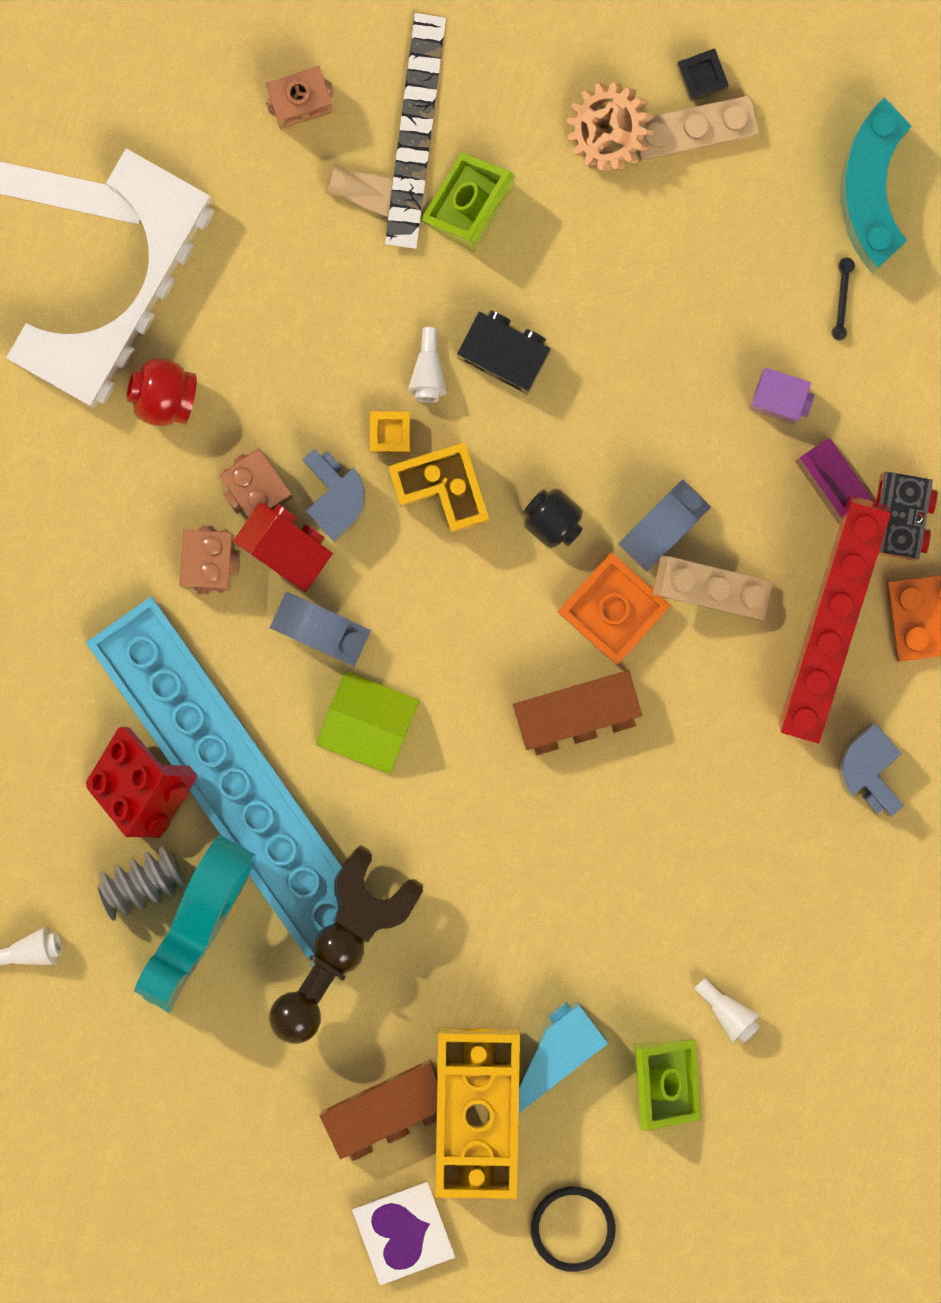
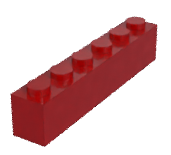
M850 494L848 496L780 717V733L820 743L891 515L888 505Z

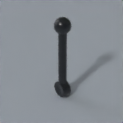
M848 257L841 259L838 264V270L842 274L836 326L832 329V336L838 341L847 337V329L844 327L849 274L855 267L854 261Z

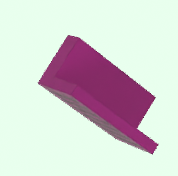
M830 437L795 461L839 525L849 494L873 501Z

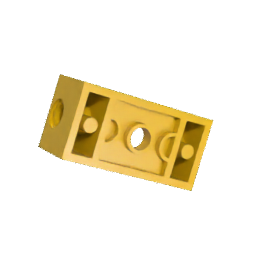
M439 1028L435 1198L517 1199L519 1029ZM474 1104H482L489 1110V1120L482 1126H473L466 1119L467 1109Z

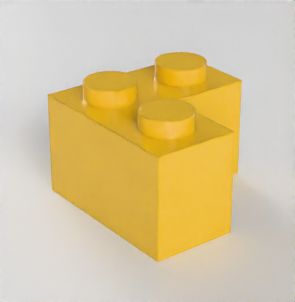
M465 442L388 466L401 508L439 496L451 534L489 522V516Z

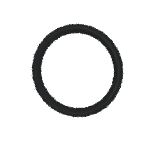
M565 1187L548 1194L537 1206L531 1221V1237L538 1254L551 1266L567 1272H579L599 1264L612 1248L616 1234V1224L609 1205L600 1195L582 1187ZM567 1195H580L595 1202L601 1208L607 1222V1237L603 1247L594 1257L580 1263H566L551 1256L543 1246L539 1235V1223L545 1209L556 1199Z

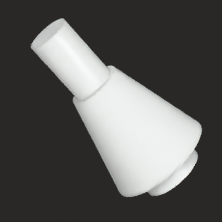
M434 327L422 328L421 352L418 355L407 390L409 394L415 396L416 401L422 403L438 402L439 397L447 394L440 357L437 353L438 329Z
M45 926L15 942L10 947L0 949V966L11 963L55 966L58 956L62 955V944L59 935L56 932L52 933L50 928Z
M706 978L694 988L712 1006V1011L732 1044L738 1039L746 1043L761 1027L756 1022L760 1014L726 994L723 995Z

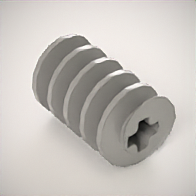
M164 846L159 847L160 859L157 861L149 852L144 853L145 866L141 867L134 858L130 859V872L128 873L119 864L115 865V878L113 879L104 870L100 872L98 891L104 908L112 921L116 920V907L126 916L131 913V901L136 907L143 909L146 907V895L154 903L161 901V889L169 897L176 895V883L184 891L186 890L187 884L174 855L170 854Z

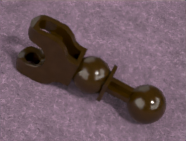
M360 845L352 852L334 879V895L338 902V910L332 919L334 923L324 927L316 936L313 944L314 956L310 955L307 959L314 964L313 968L297 992L283 994L273 1003L270 1009V1027L273 1033L286 1043H304L317 1033L321 1024V1012L318 1004L334 978L344 981L346 976L343 974L353 971L361 963L364 956V942H369L374 933L380 929H389L404 923L423 892V884L416 879H411L403 883L400 889L389 899L382 900L373 897L367 891L364 882L367 868L372 861V854L363 845Z

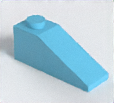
M565 1002L548 1015L551 1023L545 1027L519 1081V1113L608 1044L605 1036L578 1002L571 1007Z

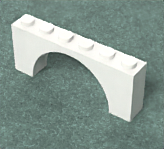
M127 148L106 184L136 211L146 232L149 263L147 275L138 296L131 306L117 319L89 332L58 334L35 328L26 323L6 357L15 365L93 409L96 408L98 402L104 405L115 387V383L111 382L118 367L124 370L129 364L135 352V349L131 347L138 332L144 335L149 329L155 317V314L150 311L158 298L164 300L169 294L175 281L170 276L178 263L184 265L187 262L195 246L190 241L198 228L203 231L207 227L215 211L210 207L213 203L210 195Z

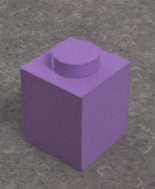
M765 367L761 372L749 409L795 424L799 421L800 415L807 417L814 399V394L808 392L811 382Z

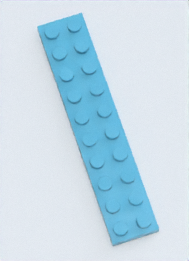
M151 596L85 643L170 764L190 766L198 775L190 792L220 835L256 854V859L249 876L307 958L310 955L314 956L313 944L317 934L324 927L334 923L332 919L338 910V902L334 895V879L343 866L165 613Z

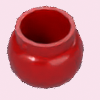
M160 358L149 360L143 364L140 372L132 371L128 383L126 401L133 403L135 415L146 424L152 426H168L173 424V422L186 424L195 399L196 373L184 371L180 364L172 360Z

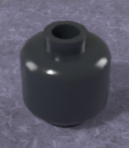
M542 489L523 511V514L527 516L524 522L526 530L548 548L557 547L562 542L569 546L583 530L578 524L583 515L581 507L560 489H552L549 492Z

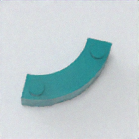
M885 97L870 112L850 145L842 172L840 188L841 204L848 236L860 259L872 274L907 241L892 217L887 200L886 179L892 154L898 142L907 134L912 126Z

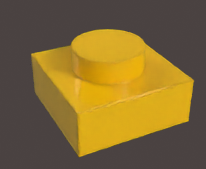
M370 411V453H410V411Z

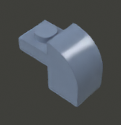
M313 449L303 458V461L329 490L308 508L306 512L335 543L360 518L365 505V490L361 478L354 468L341 478L337 473L343 468L330 453L326 451L320 455Z
M682 479L618 544L647 572L711 506Z
M289 592L285 593L270 626V629L354 667L371 630Z
M876 723L869 724L845 747L840 758L839 776L842 786L848 795L854 796L864 788L867 793L862 798L877 815L884 811L886 815L893 816L904 805L881 780L878 774L902 755V753Z

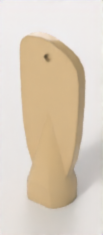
M334 165L326 194L344 196L352 203L388 218L393 179L367 173H350L344 168ZM425 191L423 194L422 209L424 208L427 200V194Z

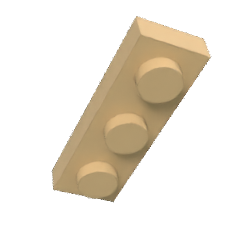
M751 95L655 115L652 120L645 123V128L654 131L652 136H644L643 142L646 143L649 149L647 151H638L640 160L643 162L758 137L759 132Z
M661 556L652 595L765 621L773 581L670 556Z

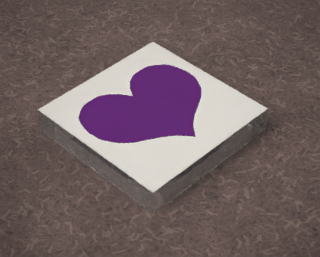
M428 1180L352 1208L379 1285L455 1258L453 1247Z

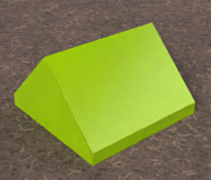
M460 152L422 216L421 221L474 252L512 189L515 174Z
M345 670L329 706L316 745L391 774L420 700Z
M696 1040L633 1043L638 1120L641 1130L649 1131L701 1120Z

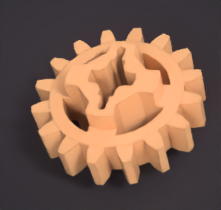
M612 82L608 89L606 85L599 83L595 85L596 94L585 90L582 92L585 101L583 105L572 104L571 107L577 112L576 118H568L567 123L575 126V132L567 135V139L578 141V145L573 150V153L580 156L586 155L584 164L588 166H595L597 164L598 170L609 171L611 165L616 170H624L625 160L635 164L638 162V157L635 153L637 149L643 151L649 149L646 143L643 142L644 136H652L654 134V131L645 128V123L653 119V114L642 112V109L648 102L642 98L634 99L636 95L635 89L626 87L623 90L622 84ZM613 100L612 103L608 102L604 109H596L602 103ZM608 122L613 127V131L611 134L610 128L607 127ZM616 145H624L620 150L607 154L608 151L612 152Z

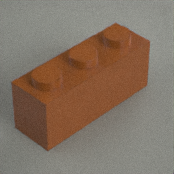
M629 670L512 704L525 749L534 748L536 756L559 749L557 741L573 737L574 743L578 744L598 738L597 729L611 726L613 733L635 727L634 719L643 716Z
M430 1059L321 1111L319 1116L340 1160L347 1156H350L352 1161L360 1159L374 1151L371 1146L372 1144L386 1138L388 1144L395 1142L410 1134L407 1127L420 1121L423 1122L424 1126L437 1122V1074Z

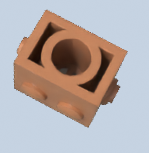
M320 66L266 82L270 96L266 106L269 114L277 117L280 130L333 113L330 98H332L331 94H334L331 82L327 83V80L324 81Z
M259 448L249 455L241 454L234 459L235 463L229 469H224L223 473L219 475L229 489L228 492L223 494L236 514L243 510L248 518L259 502L274 510L277 504L283 506L282 504L293 497Z
M202 525L198 530L183 529L179 586L194 588L197 594L207 595L212 591H218L219 593H224L225 590L231 591L232 574H239L240 550H233L234 542L232 541L234 540V534L229 533L227 529L216 531V529H213V526Z

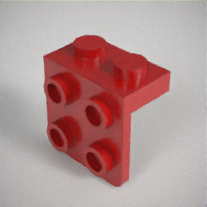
M119 727L88 777L86 787L125 837L161 838L162 834L169 828L170 821L178 808L188 797L189 791L198 775L190 766L161 765L130 727Z

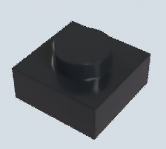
M715 48L677 62V67L690 102L728 89L729 84Z

